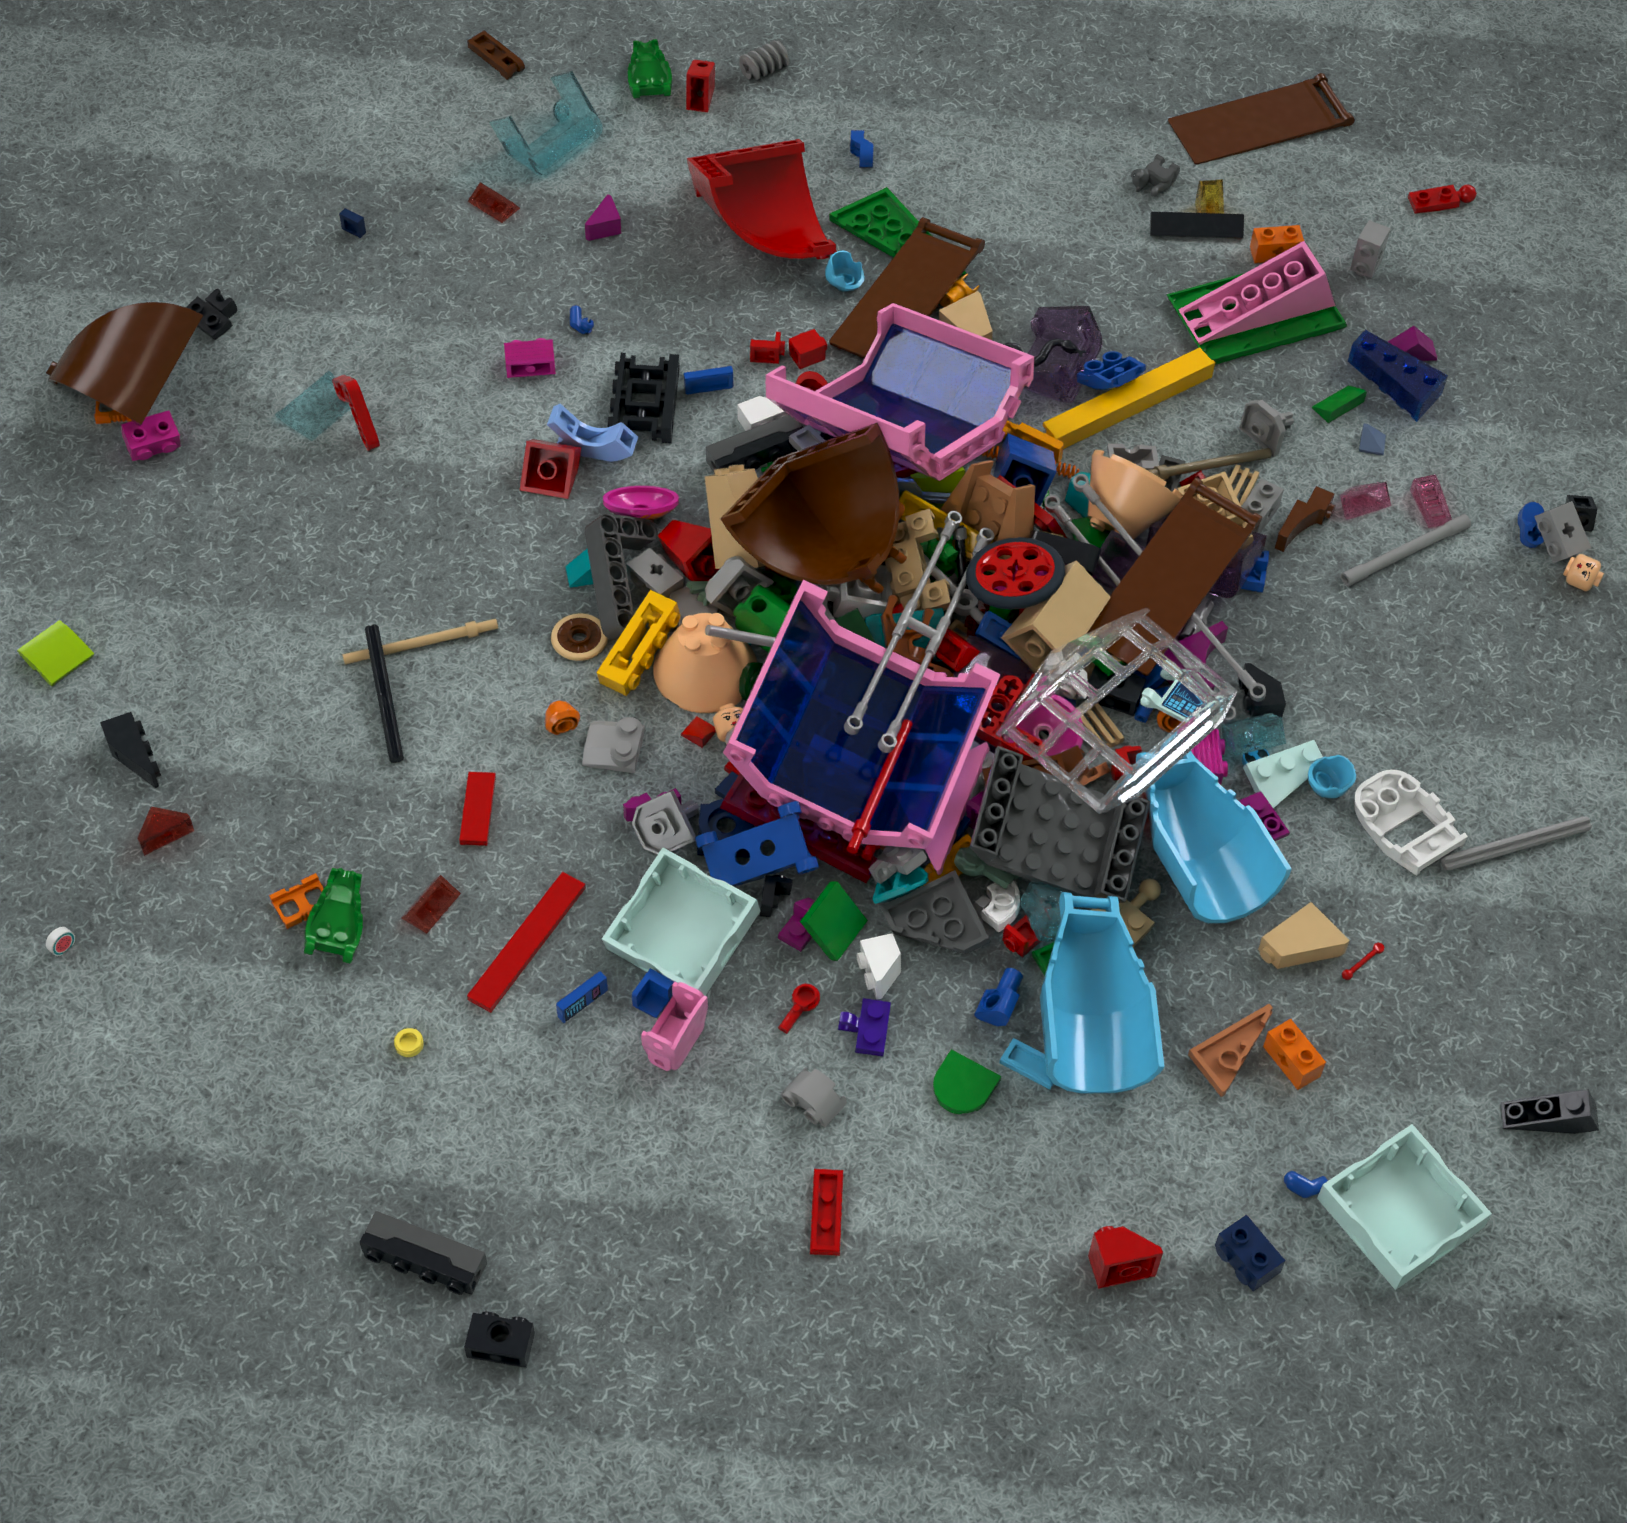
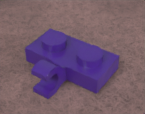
M863 998L860 1018L850 1012H841L838 1030L858 1033L855 1053L876 1056L884 1055L891 1002Z

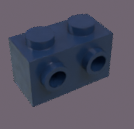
M1247 1215L1220 1232L1215 1243L1216 1252L1224 1262H1229L1234 1268L1239 1281L1243 1285H1248L1253 1292L1281 1273L1286 1261Z

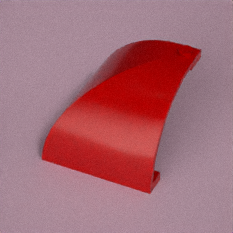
M800 139L687 158L693 182L705 202L740 238L754 248L774 256L795 259L812 257L827 259L830 257V254L837 252L836 244L831 239L827 240L814 210L802 157L805 147L804 142Z

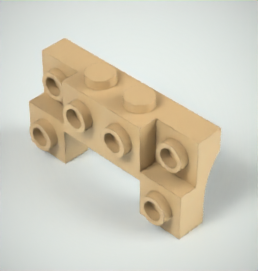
M930 509L905 516L906 521L898 523L893 546L907 556L906 561L900 564L892 557L885 559L886 567L892 573L893 578L890 581L891 590L894 595L899 597L900 603L904 608L908 600L912 598L927 568L923 547L920 543L939 537L933 523L935 516ZM928 578L917 601L918 605L915 611L925 610L926 608H943V611L947 610L952 601L948 589H950V584L948 581L942 579L931 583L930 578Z

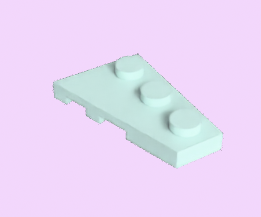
M1315 740L1247 763L1243 769L1254 792L1261 791L1274 808L1308 779V771L1311 764L1323 756Z

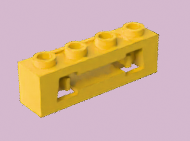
M652 590L648 592L596 672L600 684L625 696L631 690L637 688L643 671L650 668L654 660V654L658 648L661 649L671 628H675L679 623L681 615L677 602ZM649 622V625H648V626L650 627V629L648 630V632L646 633V635L644 636V638H643L642 641L640 642L641 638L643 637V635H644L645 632L647 631L645 626H646L647 623ZM640 642L639 646L637 647V649L635 650V652H634L633 655L631 656V657H632V662H631L630 665H629L628 659H629L630 655L632 654V652L634 651V649L636 648V646L638 645V643Z

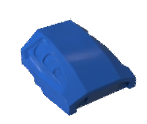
M1110 351L1103 354V362L1098 360L1086 362L1084 364V371L1077 373V382L1093 389L1112 390L1139 377L1146 371V365L1130 356L1122 358L1121 353Z

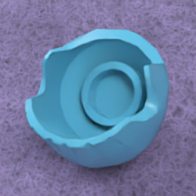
M844 250L837 251L831 255L825 269L826 280L843 292L859 288L865 278L861 262H854L851 253Z
M1341 755L1325 756L1316 759L1308 771V782L1317 795L1324 798L1333 799L1344 795L1356 780L1354 765L1348 758Z

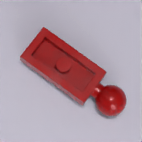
M1469 184L1463 185L1459 191L1455 190L1454 185H1447L1409 192L1408 199L1414 213L1418 214L1457 208L1460 205V201L1463 203L1472 202L1476 198L1477 192Z

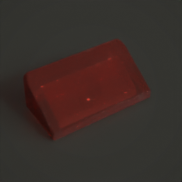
M481 182L468 200L469 203L501 223L520 209L515 203Z
M440 875L431 882L401 919L427 934L461 893Z

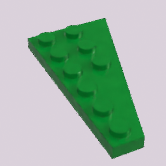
M887 187L829 214V221L893 258L909 239L919 223ZM964 271L959 278L967 273Z

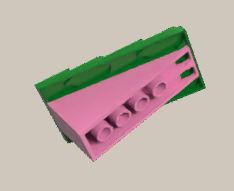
M1305 241L1246 273L1166 294L1197 348L1200 347L1211 360H1214L1215 365L1347 327L1345 320L1335 306L1327 276Z

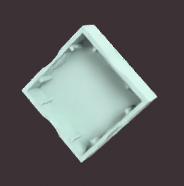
M662 848L641 879L636 893L623 906L603 936L602 941L607 950L642 970L648 972L651 968L674 982H682L701 991L706 996L760 913L757 899L722 880L708 876L696 865Z
M1413 1124L1380 1145L1368 1158L1352 1164L1324 1183L1317 1197L1320 1203L1395 1290L1482 1230L1492 1215L1470 1188L1448 1169L1441 1156Z

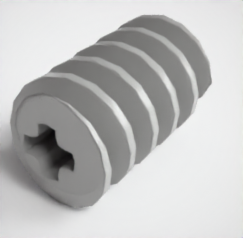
M778 40L771 41L769 44L763 45L762 48H756L754 51L752 50L747 54L741 55L739 58L740 69L748 80L751 79V76L758 80L760 79V74L764 77L768 72L773 73L775 68L777 70L781 69L782 64L788 66L790 63L786 48Z

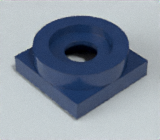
M724 799L713 801L710 804L701 803L698 835L715 831L719 841L752 829L754 825L720 808ZM723 818L732 819L736 825L735 829L729 833H723L717 828L718 821ZM697 847V855L704 856L703 850ZM741 849L736 857L750 858V853L746 849Z

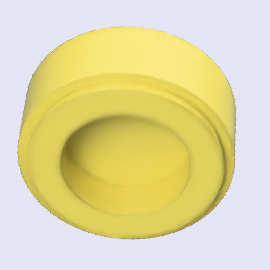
M406 1028L397 1033L394 1045L397 1053L401 1056L413 1057L421 1052L424 1041L418 1030Z

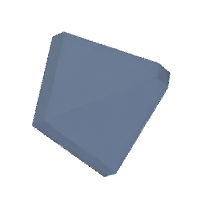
M1364 423L1361 431L1359 452L1384 455L1386 435L1369 424Z

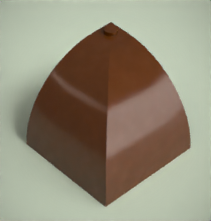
M162 302L136 303L112 310L94 320L76 335L65 349L58 363L52 361L46 374L50 375L48 381L56 386L60 383L123 414L141 426L203 315L189 308Z
M878 423L777 458L720 518L726 529L756 560L791 579L805 580L812 584L832 585L860 578L867 580L877 574L876 570L886 559L893 546L899 521V491L896 472L888 445Z

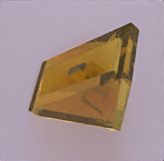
M1223 179L1199 181L1195 200L1197 213L1224 214Z

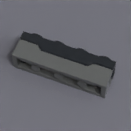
M788 414L706 446V462L713 473L715 469L729 468L728 466L744 465V469L756 470L763 464L773 462L779 457L796 452L797 450L789 443V436L804 428L803 424Z
M375 1211L365 1230V1234H363L360 1240L362 1252L368 1260L374 1263H380L381 1260L390 1263L393 1269L403 1274L411 1271L418 1274L421 1280L429 1284H435L437 1281L446 1285L449 1291L458 1295H462L463 1292L470 1295L473 1294L476 1284L487 1265L486 1255L483 1251Z

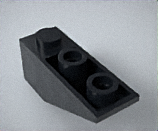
M128 712L100 722L112 756L153 787H159L157 777H160L161 773L157 762H150L149 757L153 756L149 741H142L141 736L146 734L141 721H135L132 712Z
M1588 1089L1501 1102L1503 1129L1570 1134L1599 1131L1597 1106Z

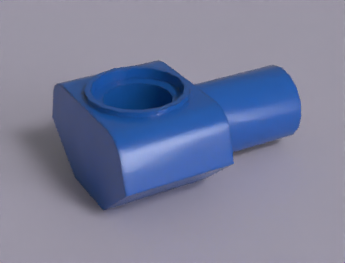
M1006 968L997 988L984 991L974 1013L975 1017L994 1026H1007L1020 996L1016 992L1023 979L1022 973L1013 968Z

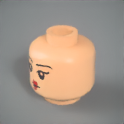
M1578 554L1576 558H1570L1563 575L1566 576V582L1569 585L1583 591H1589L1593 585L1599 586L1604 573L1600 571L1601 563L1598 560L1584 554Z
M735 704L721 706L719 708L720 711L713 717L717 737L722 742H726V734L737 723L743 710L741 707H735ZM738 737L737 740H741L742 742L746 739V737Z

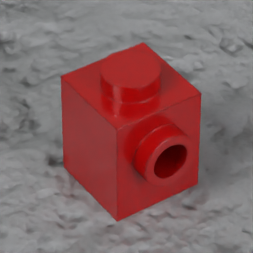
M815 329L789 338V355L799 369L825 360L826 350L828 349L824 337H820Z

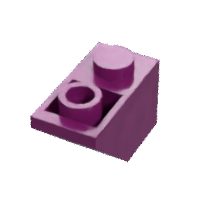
M1261 791L1239 800L1245 807L1249 805L1256 811L1274 841L1289 836V830Z

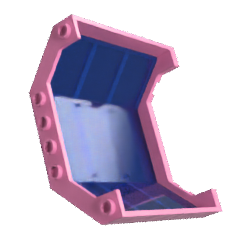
M892 303L878 311L877 335L863 363L820 389L812 391L786 380V367L783 365L766 374V398L799 423L806 426L810 425L813 429L833 437L878 423L893 462L940 481L1002 441L1005 432L1002 430L1008 418H1014L1022 402L1018 398L1024 386L1029 387L1033 380L1034 356Z
M803 580L723 754L758 794L767 799L771 805L779 807L789 802L798 801L802 811L799 814V818H807L817 823L824 830L837 832L850 842L855 821L860 819L888 753L882 752L879 749L878 742L883 734H886L891 722L895 720L921 665L892 652L867 704L868 708L862 719V728L856 735L848 734L844 730V724L848 717L854 713L857 704L862 701L887 648L839 626L835 620H829L825 615L826 608L822 604L828 591ZM978 663L974 664L969 673H959L958 677H947L946 673L926 669L902 721L904 719L910 720L913 723L912 728L871 819V829L867 837L863 838L861 844L925 849L935 835L1000 677L999 673Z

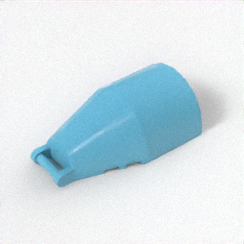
M1188 746L1178 747L1174 751L1154 754L1142 752L1136 755L1137 767L1144 777L1146 798L1150 801L1148 813L1153 848L1194 918L1208 924L1228 923L1244 918L1264 907L1280 892L1292 870L1256 811L1249 805L1245 807L1236 799L1237 794L1233 790L1227 791L1218 783L1219 778L1195 758Z
M1062 892L1059 900L1061 920L1040 994L1047 1076L1054 1085L1076 1093H1118L1135 1089L1149 1083L1165 1067L1155 987L1152 982L1149 983L1143 970L1145 966L1142 959H1138L1132 947L1134 942L1120 914L1118 897L1072 896V893ZM1074 907L1104 909L1106 912L1074 909Z

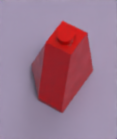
M672 520L657 535L667 556L690 581H709L718 572L719 569H715L711 528Z

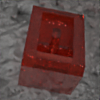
M151 806L137 839L145 856L193 832L194 828L191 818L187 813Z

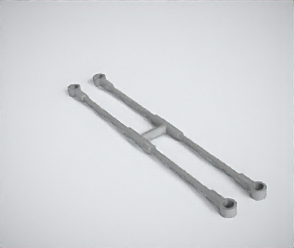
M1084 474L1076 475L1073 480L1074 488L1079 492H1083L1089 501L1100 509L1137 555L1140 556L1143 550L1100 501L1099 495L1089 485L1088 477ZM1080 480H1083V481L1086 482V483H1085L1084 485H1082V486H1080V485L1077 484V482L1080 481ZM1056 495L1047 496L1045 498L1046 510L1054 513L1080 542L1090 544L1071 522L1070 516L1060 506L1059 498ZM1051 501H1055L1057 503L1053 507L1048 505ZM1100 556L1098 564L1118 586L1121 580ZM1194 612L1191 619L1238 673L1239 679L1249 689L1251 699L1256 702L1262 701L1266 696L1265 686L1256 683L1250 674L1240 667ZM1172 642L1169 649L1207 693L1208 699L1220 712L1221 720L1224 723L1234 722L1236 719L1235 708L1227 705L1216 691L1213 692ZM1260 689L1263 693L1257 696L1253 691ZM1226 711H1231L1233 713L1232 717L1229 718L1225 717L1223 714Z
M950 511L944 520L945 527L940 535L941 539L912 598L908 600L892 633L893 637L862 701L857 704L854 713L848 717L844 724V730L851 735H856L862 728V719L867 711V704L898 640L902 638L906 628L909 627L930 638L931 640L925 651L926 655L895 720L891 722L886 734H883L878 742L879 749L885 753L892 752L897 744L896 737L902 726V719L931 658L935 656L951 622L950 618L967 584L965 571L952 601L936 629L912 617L918 605L917 601L946 541L950 540L954 529H957L962 521V516L957 511ZM982 528L976 537L977 544L972 552V558L994 539V533L991 529Z

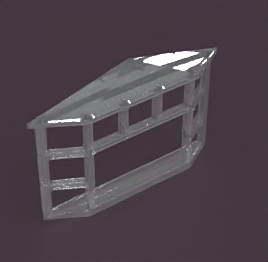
M1148 608L1122 616L1050 651L996 732L999 738L1004 733L1099 814L1137 799L1223 722L1238 692L1232 685L1146 616L1150 612ZM1139 623L1160 641L1150 644L1132 628ZM1123 635L1143 651L1127 666L1121 665L1106 652ZM1169 647L1190 666L1181 669L1160 651ZM1096 658L1116 674L1100 689H1095L1078 674ZM1151 658L1204 703L1134 765H1130L1081 724L1078 719ZM1199 672L1221 691L1213 695L1190 676ZM1069 681L1089 697L1071 713L1067 712L1051 698L1054 693ZM1042 704L1062 722L1040 746H1036L1018 731L1016 726ZM1068 728H1071L1093 747L1070 773L1066 772L1046 754ZM1099 754L1124 773L1102 799H1098L1077 781L1078 777Z

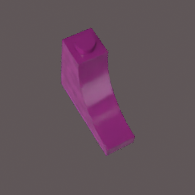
M1223 621L1208 627L1221 644L1225 642L1228 627ZM1199 631L1174 643L1214 691L1215 685L1211 681L1206 668V659L1216 648L1202 631ZM1168 648L1159 660L1163 665L1167 660L1174 662L1207 702L1210 703L1207 693ZM1167 680L1170 685L1174 682L1173 680Z

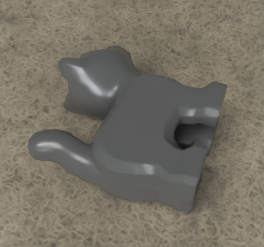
M1157 154L1154 157V161L1149 163L1145 169H1135L1131 173L1133 184L1136 186V192L1141 191L1148 183L1154 186L1151 189V195L1154 197L1158 193L1168 190L1172 183L1176 181L1180 167L1174 163L1169 168L1162 167L1165 159Z

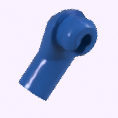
M572 306L570 308V326L581 334L590 333L594 327V322L591 319L588 322L587 317L582 319L581 307Z
M1290 1171L1284 1176V1183L1287 1188L1302 1198H1309L1319 1194L1322 1185L1328 1181L1325 1176L1310 1181L1295 1171Z

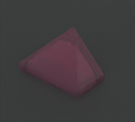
M1386 482L1350 487L1340 495L1346 520L1391 506Z

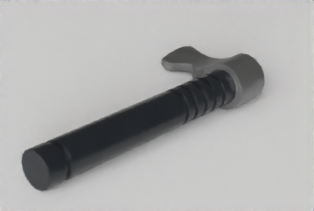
M959 525L952 533L956 544L955 548L958 551L956 558L958 584H960L967 569V556L965 552L967 532L964 525ZM938 527V528H937V532H938V535H939V537H938V538H939V541H940V539H941V538H940L941 532H942V530L944 529V528H941V527Z

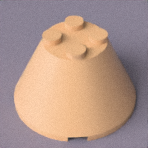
M1095 450L1091 461L1090 486L1099 495L1100 501L1133 540L1170 513L1183 497L1182 493L1177 489L1171 492L1165 487L1166 481L1148 470L1115 454L1108 458L1103 456V450ZM1089 501L1087 517L1090 519V526L1100 532L1107 530L1113 534L1112 538L1126 544V540L1100 509Z
M699 613L684 617L682 624L667 639L663 647L656 654L653 665L656 686L666 699L668 698L684 710L696 713L719 712V708L723 705H737L742 700L739 692L742 671L748 663L757 662L756 656L748 643L705 634L707 625L733 629L724 620V616L719 613Z

